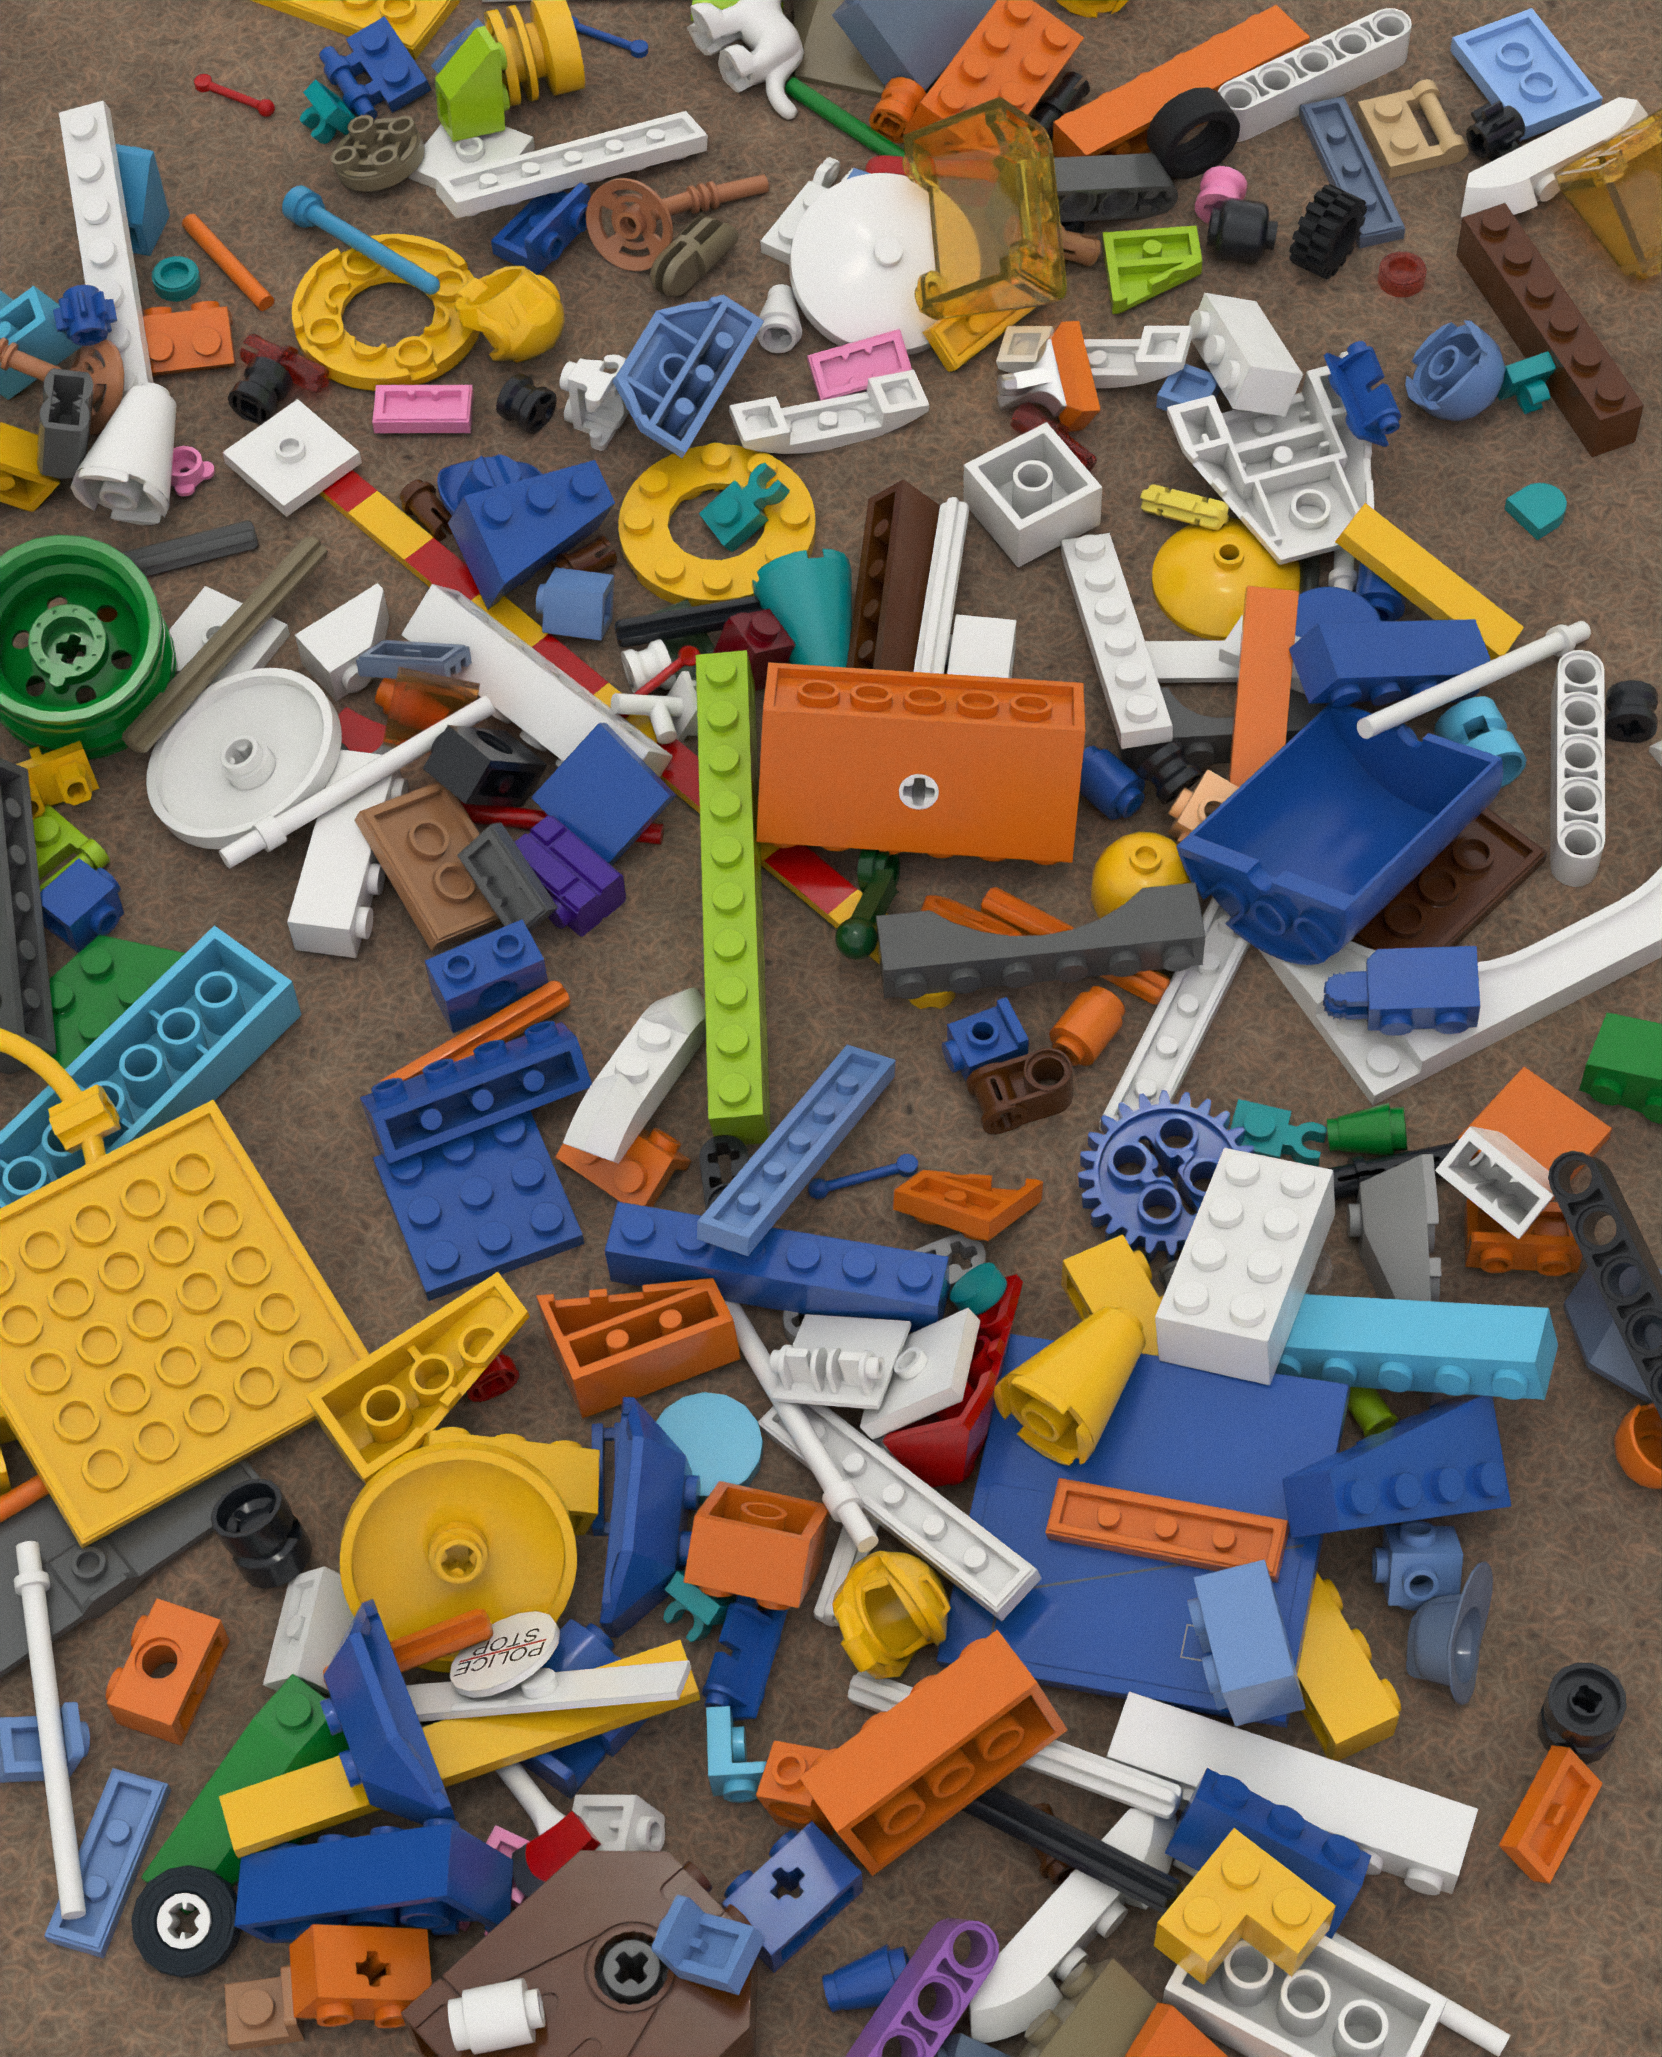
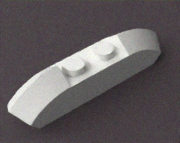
M1618 97L1470 172L1466 184L1461 219L1464 216L1506 203L1513 215L1522 213L1538 206L1537 202L1540 200L1545 202L1552 199L1560 190L1577 181L1585 182L1592 178L1597 171L1600 172L1620 164L1631 156L1644 141L1651 126V117L1637 100Z
M689 988L655 1001L645 1010L588 1089L573 1117L563 1144L619 1164L706 1038L705 1001L698 989Z
M1130 1808L1101 1841L1168 1874L1173 1857L1165 1854V1850L1177 1824L1176 1816L1174 1815L1171 1819L1166 1820L1145 1811ZM1075 1869L998 1954L993 1969L969 2003L971 2038L981 2043L1006 2039L1027 2030L1030 2024L1045 2010L1051 2009L1053 2011L1063 1998V1995L1054 1983L1058 1978L1063 1982L1077 1966L1086 1962L1089 1955L1084 1949L1098 1933L1106 1939L1119 1927L1128 1913V1909L1123 1905L1127 1903L1145 1910L1148 1906Z

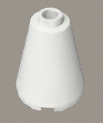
M146 382L141 386H133L129 389L74 473L70 488L74 496L86 507L95 511L97 504H100L112 510L111 519L138 525H155L160 522L162 515L165 518L170 503L177 406L166 388L155 383Z

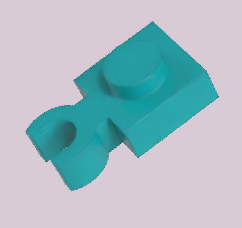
M766 463L758 465L751 472L748 485L743 487L734 480L699 513L722 545L731 552L738 549L769 520L762 512V509L767 505L780 503L790 491L779 480L765 489L767 482L776 475V472Z
M1241 1099L1237 1101L1230 1128L1243 1126L1245 1136L1240 1146L1253 1145L1254 1154L1277 1159L1281 1158V1154L1291 1155L1297 1163L1317 1167L1321 1152L1307 1149L1303 1143L1309 1140L1324 1143L1327 1131L1325 1126L1315 1122H1306L1299 1126L1289 1125L1292 1111Z

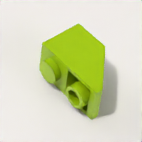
M485 26L474 29L435 77L438 119L453 142L505 130L504 111L509 110L510 101L504 83H502V71L507 69V57L502 43L495 42Z

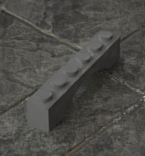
M1196 883L1142 888L1124 905L1099 920L1072 930L1046 935L1008 936L981 932L953 923L930 910L876 916L877 947L884 998L916 999L925 994L949 991L966 994L974 992L979 988L997 986L1022 988L1031 983L1054 980L1070 983L1080 981L1085 977L1111 974L1117 977H1127L1140 971L1159 969L1182 971L1191 966L1203 965L1206 938Z

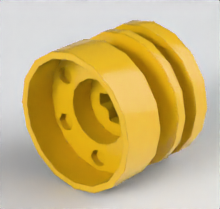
M532 0L530 4L531 23L527 24L524 23L516 5L506 7L508 28H505L498 9L484 12L485 27L495 42L502 43L506 53L507 69L502 71V83H504L507 89L510 106L521 104L519 84L521 82L529 101L539 100L538 78L545 77L546 83L554 96L585 88V73L581 49L566 0Z

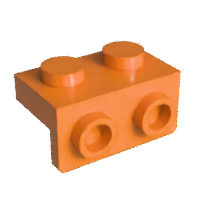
M203 301L191 304V311L172 313L171 307H152L143 310L152 376L236 366L231 328L233 320L228 307H220L217 301Z
M643 1128L619 1164L566 1144H562L555 1158L618 1201L647 1207L655 1205L675 1169L686 1171L692 1162L689 1158L678 1152L682 1145L678 1140L657 1128H653L651 1133Z
M1469 1198L1466 1199L1464 1207L1465 1267L1481 1268L1489 1273H1505L1510 1270H1532L1546 1276H1561L1568 1272L1578 1273L1583 1255L1558 1202H1549L1520 1239H1517Z

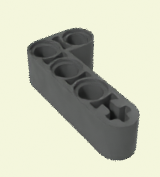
M1155 154L1021 159L1009 164L1002 170L986 207L984 218L1002 254L1007 258L1016 257L1015 253L1023 251L1025 254L1029 251L1007 248L1006 244H1004V229L1008 220L1012 217L1042 225H1047L1049 222H1075L1079 220L1149 218L1168 212L1177 202L1178 192L1166 169Z

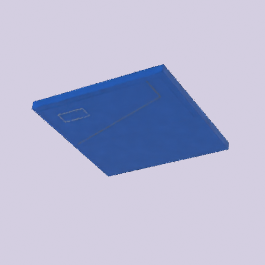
M1010 1334L1000 1380L1055 1340ZM1141 1353L1093 1454L1081 1465L1079 1458H1076L1070 1466L1057 1463L1026 1444L1017 1435L1023 1425L1012 1413L1004 1420L995 1403L969 1517L1035 1567L1042 1579L1003 1621H1000L954 1584L950 1598L951 1609L948 1612L946 1640L939 1647L936 1660L938 1665L943 1668L948 1667L959 1658L967 1645L977 1639L987 1638L998 1630L1040 1685L1125 1700L1128 1693L1132 1692L1183 1710L1232 1718L1228 1708L1217 1710L1213 1693H1210L1202 1657L1212 1655V1651L1203 1653L1199 1636H1196L1187 1602L1189 1599L1198 1597L1193 1577L1216 1571L1048 1539L1045 1531L1058 1478L1288 1520L1282 1479L1323 1458L1339 1453L1351 1392L1349 1384L1275 1373L1271 1385L1159 1361V1356ZM1289 1530L1278 1583H1272L1278 1598L1298 1674L1324 1534L1291 1538ZM1290 1713L1256 1722L1287 1728Z

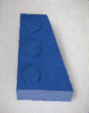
M592 460L463 496L448 524L487 610H489L511 590L530 580L537 571L552 560L555 561L559 553L568 552L596 531L614 506L615 501L596 461Z

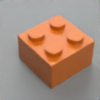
M719 1481L694 1516L684 1583L697 1585L701 1592L710 1596L730 1597L733 1594L755 1598L760 1606L768 1609L786 1610L790 1607L799 1608L820 1572L830 1513L823 1503Z

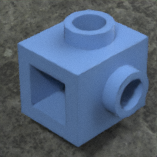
M1409 1521L1402 1525H1384L1382 1547H1374L1372 1551V1578L1374 1583H1382L1388 1606H1399L1403 1609L1418 1611L1420 1606L1432 1598L1460 1594L1463 1552L1454 1526H1433L1423 1521Z

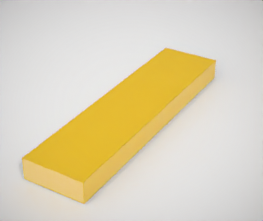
M1366 503L1363 504L1335 541V543L1432 619H1475L1491 660L1505 655L1524 628Z

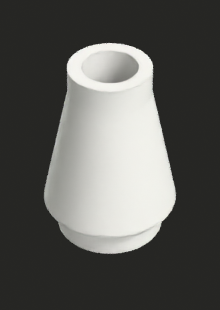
M784 284L773 286L768 291L766 303L759 315V318L764 320L756 337L761 346L767 351L785 353L790 351L801 339L802 327L793 289Z

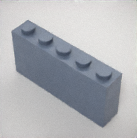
M844 0L832 16L884 86L892 78L904 77L917 82L926 91L949 65L997 0Z

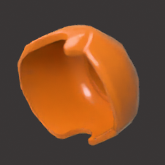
M1654 1403L1642 1406L1637 1404L1623 1417L1613 1438L1616 1460L1626 1475L1638 1485L1651 1489H1662V1420Z

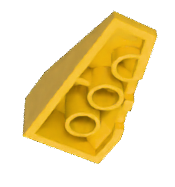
M496 1272L306 1395V1398L320 1427L345 1463L367 1484L369 1480L389 1463L406 1453L418 1449L422 1445L429 1430H434L527 1321L530 1317L529 1313L499 1272Z

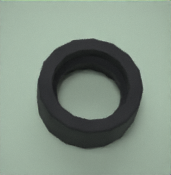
M1209 87L1193 88L1175 96L1156 113L1147 129L1146 143L1152 154L1156 155L1159 162L1166 169L1168 175L1177 179H1189L1205 173L1206 170L1212 167H1216L1227 157L1239 138L1240 123L1219 92ZM1208 122L1207 126L1197 136L1186 143L1178 145L1189 131L1200 124Z

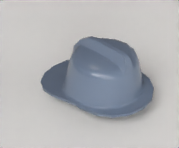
M1485 1561L1478 1563L1470 1573L1462 1594L1435 1597L1420 1606L1411 1619L1408 1630L1406 1661L1408 1674L1414 1678L1450 1687L1453 1698L1459 1705L1468 1703L1474 1692L1479 1664V1648L1492 1597V1569Z

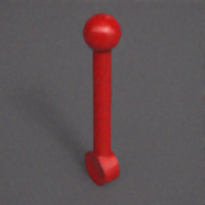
M200 74L194 79L195 88L199 92L212 91L257 109L263 117H269L275 111V105L270 99H262L260 101L212 82V78L208 74Z
M691 645L683 646L679 650L678 659L633 694L648 695L685 665H696V655H700L699 650ZM619 714L624 719L629 717L628 714Z

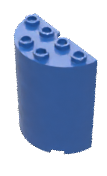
M1329 703L1176 846L1189 879L1192 883H1196L1198 893L1203 900L1209 895L1213 896L1218 904L1231 916L1225 924L1236 934L1261 951L1290 963L1301 965L1324 963L1330 956L1343 949L1494 801L1499 793L1503 779L1502 758L1428 733L1422 739L1423 742L1418 741L1414 731L1403 723L1374 737L1364 739L1357 731V722L1372 713L1348 705L1333 707L1332 703Z

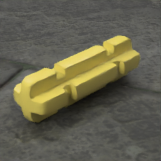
M1155 484L1150 485L1148 489H1144L1140 496L1142 499L1141 508L1146 513L1157 516L1162 514L1165 518L1197 526L1199 524L1201 527L1213 530H1220L1222 525H1227L1230 518L1228 516L1229 506L1223 501L1211 498L1208 500L1206 497L1171 489L1170 492L1169 488Z

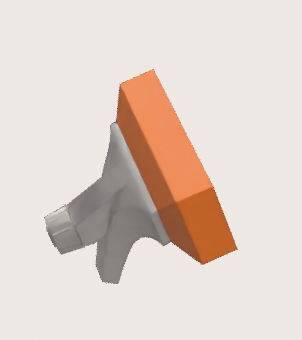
M1079 321L1061 322L1039 348L1036 362L1030 370L998 376L997 391L999 394L997 399L1000 409L1008 410L1030 403L1041 404L1054 417H1059L1065 432L1085 429L1101 409Z

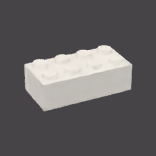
M1228 1148L1223 1149L1155 1316L1159 1361L1271 1385L1335 1216L1334 1173L1332 1169Z
M1324 1936L1292 1977L1241 1938L1204 1985L1177 1965L1165 1987L1162 2003L1173 2005L1202 2033L1247 2057H1422L1441 2019L1448 1999Z

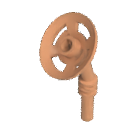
M765 174L717 185L713 181H709L706 183V186L703 183L697 184L696 188L690 185L687 186L686 192L661 199L655 191L639 181L627 178L613 179L601 185L590 197L586 209L587 231L594 247L611 264L628 271L647 270L652 268L658 255L672 242L673 225L671 216L689 210L692 214L699 213L700 209L705 212L710 207L714 210L719 208L720 203L768 193V180ZM618 190H633L642 194V196L624 194L618 197L614 192ZM624 202H635V203L632 204L630 207H627V205H626ZM603 206L613 210L611 220L616 233L609 238L602 224ZM660 219L663 226L662 239L655 233L656 221ZM640 234H642L644 240L641 241L632 240L637 238ZM626 247L631 250H642L648 247L650 254L634 256L623 252L622 249Z
M5 337L0 339V368L5 371L10 367L44 382L47 373L51 369H62L18 350L19 346L14 342L8 345L9 340ZM107 339L95 345L82 346L77 352L70 368L73 371L88 372L93 380L90 435H97L103 431L120 405L123 395V361L118 348ZM95 350H97L102 355L106 365L105 367H103L101 361L97 357L93 356ZM89 364L91 365L93 371L87 370ZM105 391L103 402L96 413L93 405L102 398Z

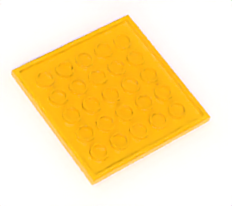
M214 1100L0 1208V1410L82 1549L316 1420L306 1395L370 1355Z

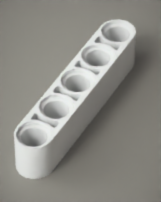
M1395 8L1378 10L1224 83L1218 92L1233 110L1240 123L1237 142L1248 140L1298 116L1300 105L1336 98L1402 66L1408 54L1411 33L1410 17L1402 10Z
M1573 650L1562 656L1559 660L1551 694L1550 867L1552 874L1558 881L1564 885L1578 887L1590 883L1596 877L1605 844L1604 666L1598 656L1584 650Z

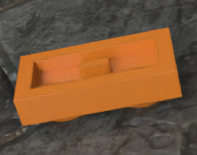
M1551 1746L1499 1843V1847L1535 1882L1551 1883L1603 1784L1570 1747Z

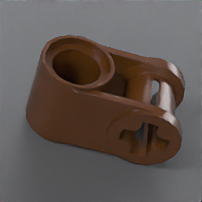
M1042 1048L1004 1062L984 1065L973 1071L967 1077L965 1083L969 1093L977 1097L983 1115L980 1122L983 1130L988 1134L994 1135L1014 1130L1026 1123L1059 1114L1070 1106L1073 1099L1071 1061L1065 1053L1054 1048ZM1044 1079H1054L1059 1081L1058 1083L1050 1086H1045L1038 1083Z

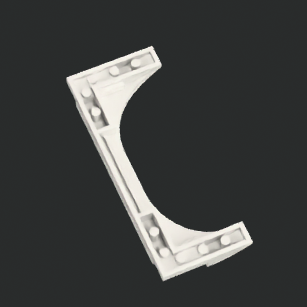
M1661 740L1651 745L1649 752L1662 767ZM1662 866L1637 890L1602 910L1513 954L1478 962L1480 992L1478 1025L1457 1034H1443L1435 1029H1413L1412 1032L1405 1035L1389 1036L1381 1033L1380 1030L1368 1031L1367 1019L1346 1020L1343 1017L1339 1020V1018L1333 1019L1332 1016H1328L1323 1006L1325 981L1327 982L1328 977H1332L1333 973L1336 975L1339 972L1345 974V972L1366 971L1367 959L1376 950L1350 941L1343 949L1330 956L1324 963L1316 965L1290 963L1273 957L1260 949L1258 950L1370 1103L1375 1105L1661 958Z

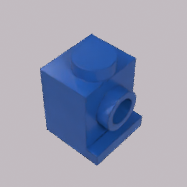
M1004 997L997 1000V1006L947 1024V1041L942 1042V1051L949 1069L953 1073L960 1071L966 1082L967 1077L973 1071L984 1065L1004 1062L1028 1054L1029 1039L1008 998Z

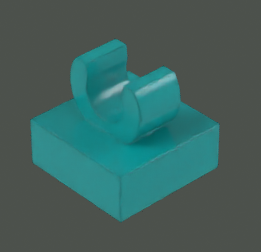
M315 79L303 92L313 106L307 108L301 114L299 120L310 129L317 126L310 135L321 144H326L332 140L336 129L347 135L349 133L347 126L356 116L348 109L341 97Z
M1549 351L1505 366L1504 380L1497 395L1498 399L1501 401L1516 395L1518 405L1524 414L1542 409V402L1548 401L1551 398L1545 382L1556 370Z
M685 1570L677 1571L664 1589L676 1600L667 1606L663 1620L668 1624L677 1623L685 1611L688 1610L694 1617V1625L688 1632L686 1639L690 1642L703 1640L709 1635L713 1625L724 1624L727 1607L730 1603H735L736 1598L734 1596L715 1597L707 1595L699 1590V1586L684 1583Z

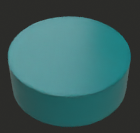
M183 256L165 258L152 271L155 292L159 297L167 301L177 302L186 300L195 295L201 285L197 265L191 259Z
M993 1263L980 1264L968 1271L956 1282L951 1290L950 1300L959 1311L969 1308L975 1315L982 1314L994 1306L1003 1296L1007 1280Z

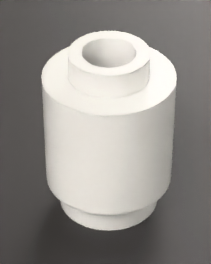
M524 1978L463 1990L462 1997L448 2000L449 2025L457 2051L471 2049L472 2053L476 2055L534 2043L536 2039L535 2029L545 2027V2013L540 1991L538 1988L528 1990Z

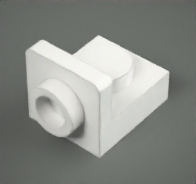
M575 1795L572 1811L584 1820L601 1843L595 1851H660L665 1840V1816L638 1795Z

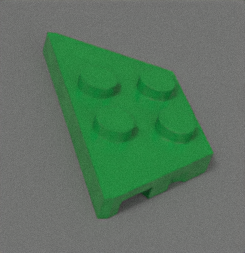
M98 935L49 979L57 1052L51 1055V1057L66 1069L185 953Z

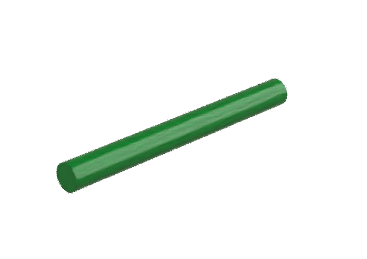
M796 77L791 78L785 86L786 94L877 155L914 157ZM923 178L920 181L925 182L929 178Z

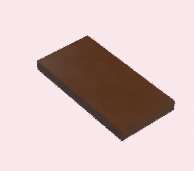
M1486 808L1351 941L1372 950L1455 947L1546 861L1548 852L1492 810Z

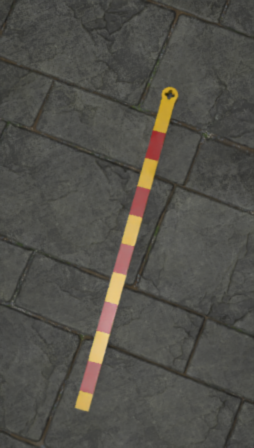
M351 470L319 493L321 497L428 587L435 584L459 591L611 708L613 694L621 693L551 634L542 633V627L505 596L487 610L468 566L356 472ZM629 715L625 720L673 756L660 779L700 814L698 756L677 739L669 744L658 743L649 716ZM760 842L761 866L836 929H838L842 922L851 918L863 895L861 891L805 845L779 848L770 843ZM876 946L873 953L869 956L880 965L878 947ZM955 992L930 993L908 1000L920 1009L927 1007L942 1009L952 1002L955 998Z

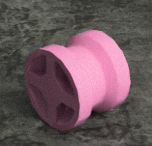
M1217 166L1206 170L1200 183L1201 192L1198 194L1195 202L1197 216L1203 222L1209 224L1213 207L1220 208L1221 203L1227 198L1244 199L1248 184L1245 177L1231 167Z

